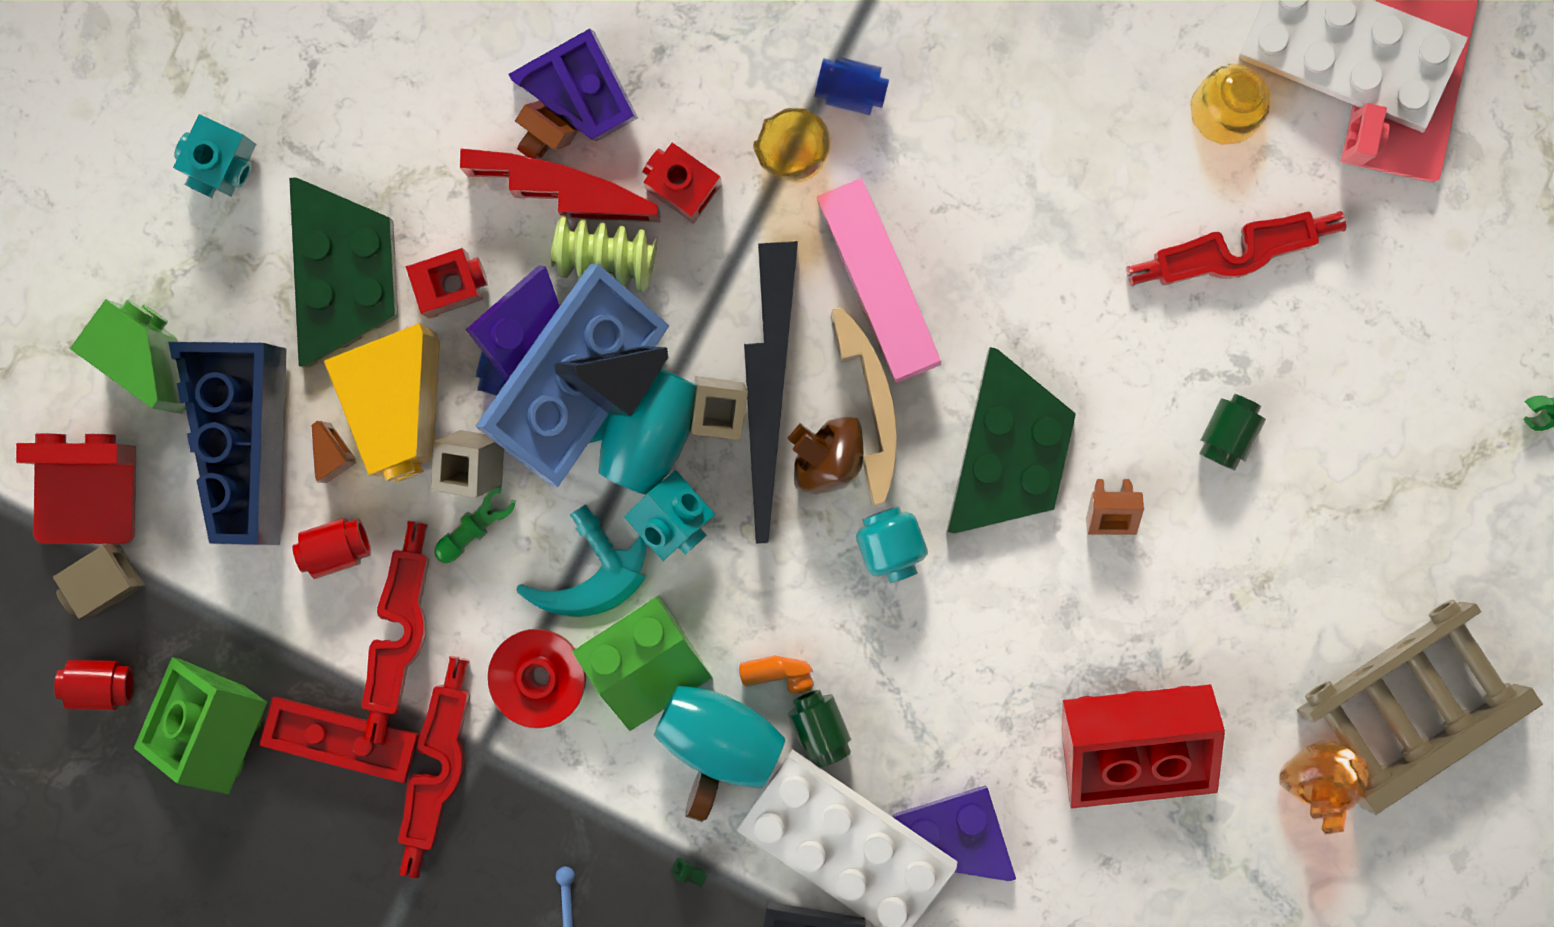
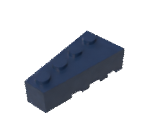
M168 342L171 359L176 360L180 378V383H177L180 403L185 404L191 432L187 433L190 453H195L200 477L196 481L209 544L280 545L287 348L267 343Z

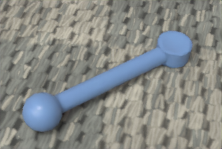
M564 866L557 870L555 877L556 881L561 885L563 927H573L571 884L575 880V873L570 867Z

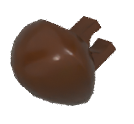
M841 417L828 420L816 434L799 423L787 437L795 445L792 448L793 451L798 454L794 462V485L798 490L812 494L839 490L854 482L862 469L864 448L862 426L858 418Z

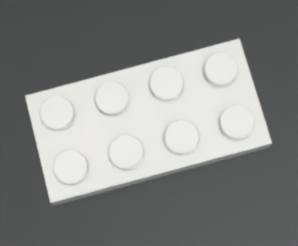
M1264 0L1240 51L1239 59L1360 108L1367 103L1387 107L1385 118L1424 133L1468 37L1374 0Z
M793 749L744 816L736 830L877 927H913L956 871L958 863L955 859Z

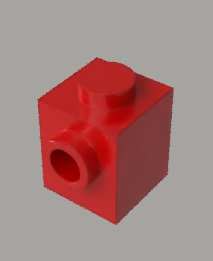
M671 142L665 152L657 149L642 171L647 176L643 182L646 190L693 224L722 185L720 175L673 142Z

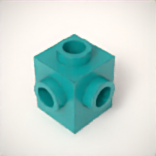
M198 114L190 133H184L176 145L174 152L176 162L173 168L188 176L184 184L185 186L212 198L217 190L232 197L235 188H241L249 177L252 163L249 159L257 144L245 135Z
M675 470L649 491L624 518L643 538L644 542L664 561L678 548L686 555L707 536L701 528L715 513Z

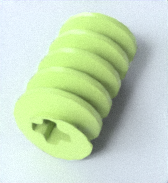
M561 215L556 226L552 244L551 268L556 263L559 277L568 278L576 266L579 280L590 264H599L610 275L615 273L616 280L625 288L630 283L632 277H634L637 292L645 293L652 278L658 237H656L652 245H647L645 230L639 229L631 242L627 240L625 226L620 225L614 237L609 238L605 222H600L594 234H589L587 221L583 218L580 219L575 230L572 231L569 230L567 215Z

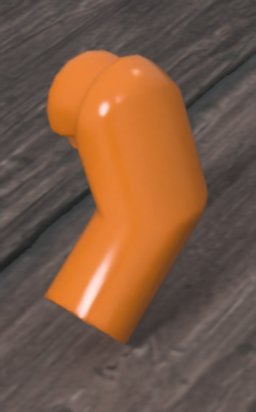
M774 655L742 662L739 666L740 678L745 687L786 679L788 691L791 694H797L812 690L814 686L810 674L813 672V669L803 660Z

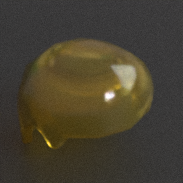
M1230 63L1226 66L1221 65L1213 70L1193 93L1190 102L1192 122L1205 138L1220 145L1241 143L1256 132L1266 120L1270 112V89L1257 72L1242 64Z
M786 108L764 119L759 136L753 142V149L761 167L779 181L800 183L812 179L825 166L831 150L832 138L826 124L819 116L806 108Z

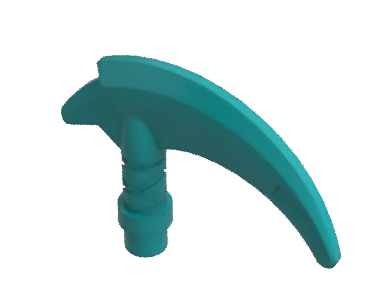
M585 504L571 513L570 516L577 526L576 530L579 535L587 539L592 550L596 552V556L600 558L602 566L597 573L587 581L564 590H539L524 584H520L516 588L517 593L527 601L550 613L569 617L592 616L603 613L628 599L640 587L647 576L640 573L647 548L643 538L639 536L629 550L614 549L605 532L601 530L602 528L599 525L601 522L597 515L594 516Z

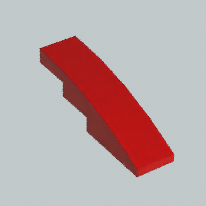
M460 148V169L467 177L509 178V191L515 198L558 199V213L560 215H567V219L583 218L586 220L660 222L661 212L658 205L608 180L562 164L513 153Z

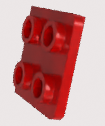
M37 433L35 434V443H16V463L34 464L33 536L37 542L42 544H128L133 541L135 537L136 446L116 444L115 434H85V443H66L67 434Z

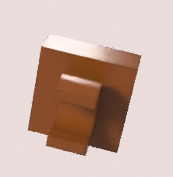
M541 101L525 104L515 119L516 123L528 131L519 143L517 150L531 158H536L537 156L542 158L549 147L557 150L570 145L579 131L570 122L542 104Z
M1097 479L1086 516L1087 535H1137L1144 512L1143 493L1133 492V485L1129 479H1123L1120 492H1106L1104 489V479Z

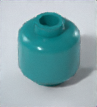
M899 506L863 518L864 527L857 531L856 540L868 572L873 576L887 575L890 583L918 574L915 564L927 557L928 549L915 515L908 512L901 513Z

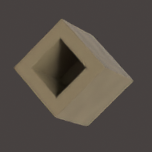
M695 376L696 392L690 429L691 435L741 441L748 395L745 383Z
M463 430L433 441L431 490L477 498L501 486L504 449L486 434Z
M120 544L102 545L53 576V579L60 588L56 591L60 603L67 612L72 615L76 614L78 619L96 617L145 586Z

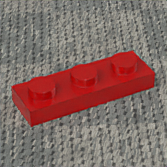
M273 697L259 746L406 783L420 734L387 725L384 745L364 742L363 739L368 720L281 697Z

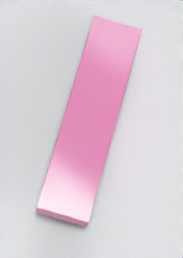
M860 178L816 196L820 210L837 245L839 256L857 293L859 304L895 383L942 365L920 308L863 179Z

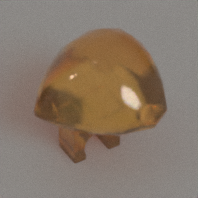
M1318 741L1307 745L1284 764L1279 774L1280 786L1301 802L1311 805L1310 815L1313 819L1323 818L1321 830L1324 834L1344 832L1346 811L1353 808L1360 801L1369 782V771L1365 760L1354 751L1334 741Z

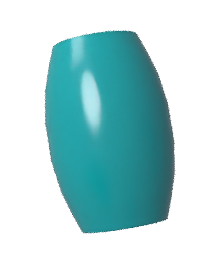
M661 369L631 417L610 415L601 442L598 473L616 484L644 495L657 486L668 475L678 460L690 434L696 385Z
M679 685L666 705L653 735L673 756L690 768L728 784L752 788H762L766 784L785 744V737L767 719L749 706L727 695L708 689Z

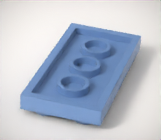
M590 264L475 427L549 485L559 487L609 413L559 377L555 372L554 364L640 346H656L670 325L599 264Z

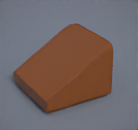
M316 421L311 425L315 479L317 483H328L356 463V458L331 423Z

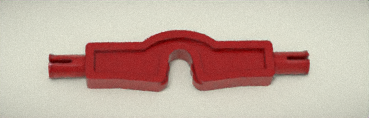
M1307 211L1284 218L1247 223L1241 228L1244 250L1241 257L1233 256L1230 253L1222 233L1212 232L1184 244L1161 249L1154 254L1155 260L1127 266V276L1147 272L1132 276L1128 280L1131 286L1160 279L1161 284L1166 286L1204 275L1222 279L1240 278L1257 271L1273 257L1312 248L1319 243L1318 237L1346 231V221L1326 225L1338 222L1345 217L1342 211H1337L1333 214L1313 218L1311 212Z
M407 521L402 551L394 550L392 553L387 580L377 606L378 617L392 623H400L404 628V634L400 640L381 641L376 639L369 646L367 678L361 704L363 709L370 710L363 739L364 742L384 745L389 714L396 715L399 713L408 667L418 657L425 641L426 618L421 607V600L429 558L422 554L426 529L428 528V525L418 522L417 524L414 521Z
M449 656L444 685L435 686L433 689L428 713L416 743L417 751L420 754H426L441 762L442 771L440 775L414 773L407 782L404 816L398 837V842L406 845L401 868L398 873L404 877L408 874V878L420 877L419 873L425 849L429 850L436 844L445 801L455 792L463 776L465 752L460 737L470 698V692L462 690L468 664L470 663V660L465 658L460 659V657Z

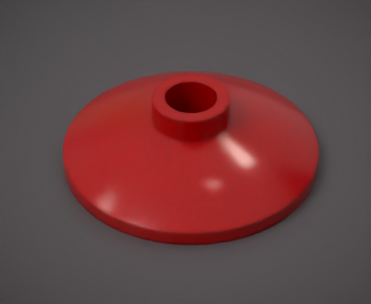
M545 629L523 630L503 641L491 658L487 676L491 698L499 711L512 722L528 728L550 727L569 717L580 704L586 686V673L572 653L576 648L563 636ZM536 667L544 668L548 672L549 679L546 684H539L534 679Z

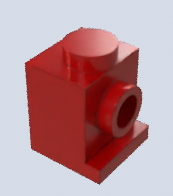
M463 248L405 266L420 313L429 319L439 316L438 314L483 300L480 288L488 286L487 277L479 257L470 260L468 252ZM452 275L459 276L461 280L460 288L455 292H447L444 286L446 279Z

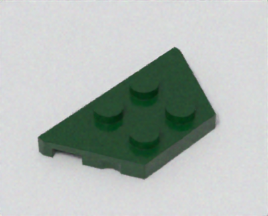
M294 177L289 178L298 363L299 367L308 368L316 365L318 360L337 349L345 348L358 341L365 333L372 329H379L398 318L393 220L388 216Z
M990 347L987 351L946 530L949 533L955 534L1051 511L1055 508L1076 413L997 348Z

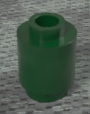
M1235 393L1231 401L1221 398L1200 439L1204 444L1199 454L1235 471L1240 460L1246 461L1266 421L1264 417L1258 414L1262 406Z
M814 690L793 700L795 708L788 712V717L805 758H811L813 764L820 768L838 762L851 753L848 745L851 737L832 694L823 696L821 690Z

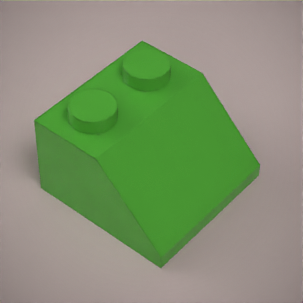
M105 299L69 349L152 409L180 414L186 409L185 404L180 403L177 383H180L176 360L171 359L168 342L178 341L174 335L164 329L168 321L145 305L140 307L128 299L123 305Z
M660 595L572 651L598 694L629 731L664 710L678 685L698 688L713 678Z
M172 657L134 749L177 784L229 795L235 778L239 776L243 769L244 757L253 735L261 726L267 701L244 685L184 660Z

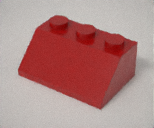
M1212 685L1179 686L1170 689L1131 691L1123 694L1095 697L1083 696L1076 699L1063 700L1062 741L1071 809L1218 793L1225 728Z

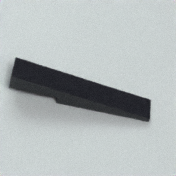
M798 241L758 243L764 343L744 344L756 544L769 542Z

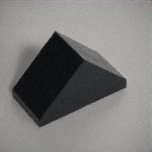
M640 346L555 363L554 366L555 372L559 377L607 413L631 417L669 357L667 347Z

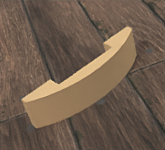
M843 308L832 309L831 318L841 362L860 358L880 447V453L863 456V466L872 505H877L885 502L895 466L897 434L893 400L880 360L864 332Z

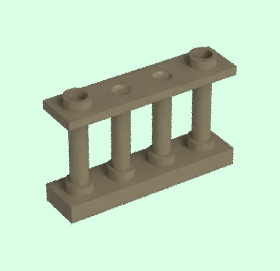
M1450 600L1441 604L1429 613L1428 616L1431 621L1334 685L1328 681L1315 687L1305 696L1308 702L1297 709L1302 718L1312 722H1316L1324 717L1363 775L1360 778L1362 785L1351 791L1362 809L1375 815L1379 814L1543 705L1533 688L1503 683L1464 624L1482 612L1476 603H1456L1455 600ZM1448 635L1486 692L1484 696L1486 703L1471 713L1469 710L1463 711L1423 652V650ZM1405 662L1445 720L1442 725L1445 730L1430 740L1427 737H1420L1382 679ZM1364 689L1404 748L1401 751L1403 758L1389 767L1379 765L1340 706Z

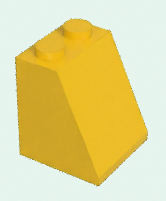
M420 323L324 361L368 475L385 477L386 481L395 479L396 482H400L424 472L421 464L432 460L433 441H435L440 341L436 332Z

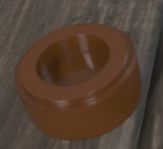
M700 772L697 773L688 798L685 817L700 822L707 820L715 801L719 780Z

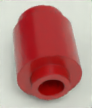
M344 517L299 532L298 543L292 546L297 567L302 573L308 571L313 579L360 565L362 558L371 556L370 542L359 518L348 521Z
M68 660L65 668L58 669L54 682L56 699H62L65 709L115 711L118 706L130 705L134 689V674L131 666H121L119 661Z

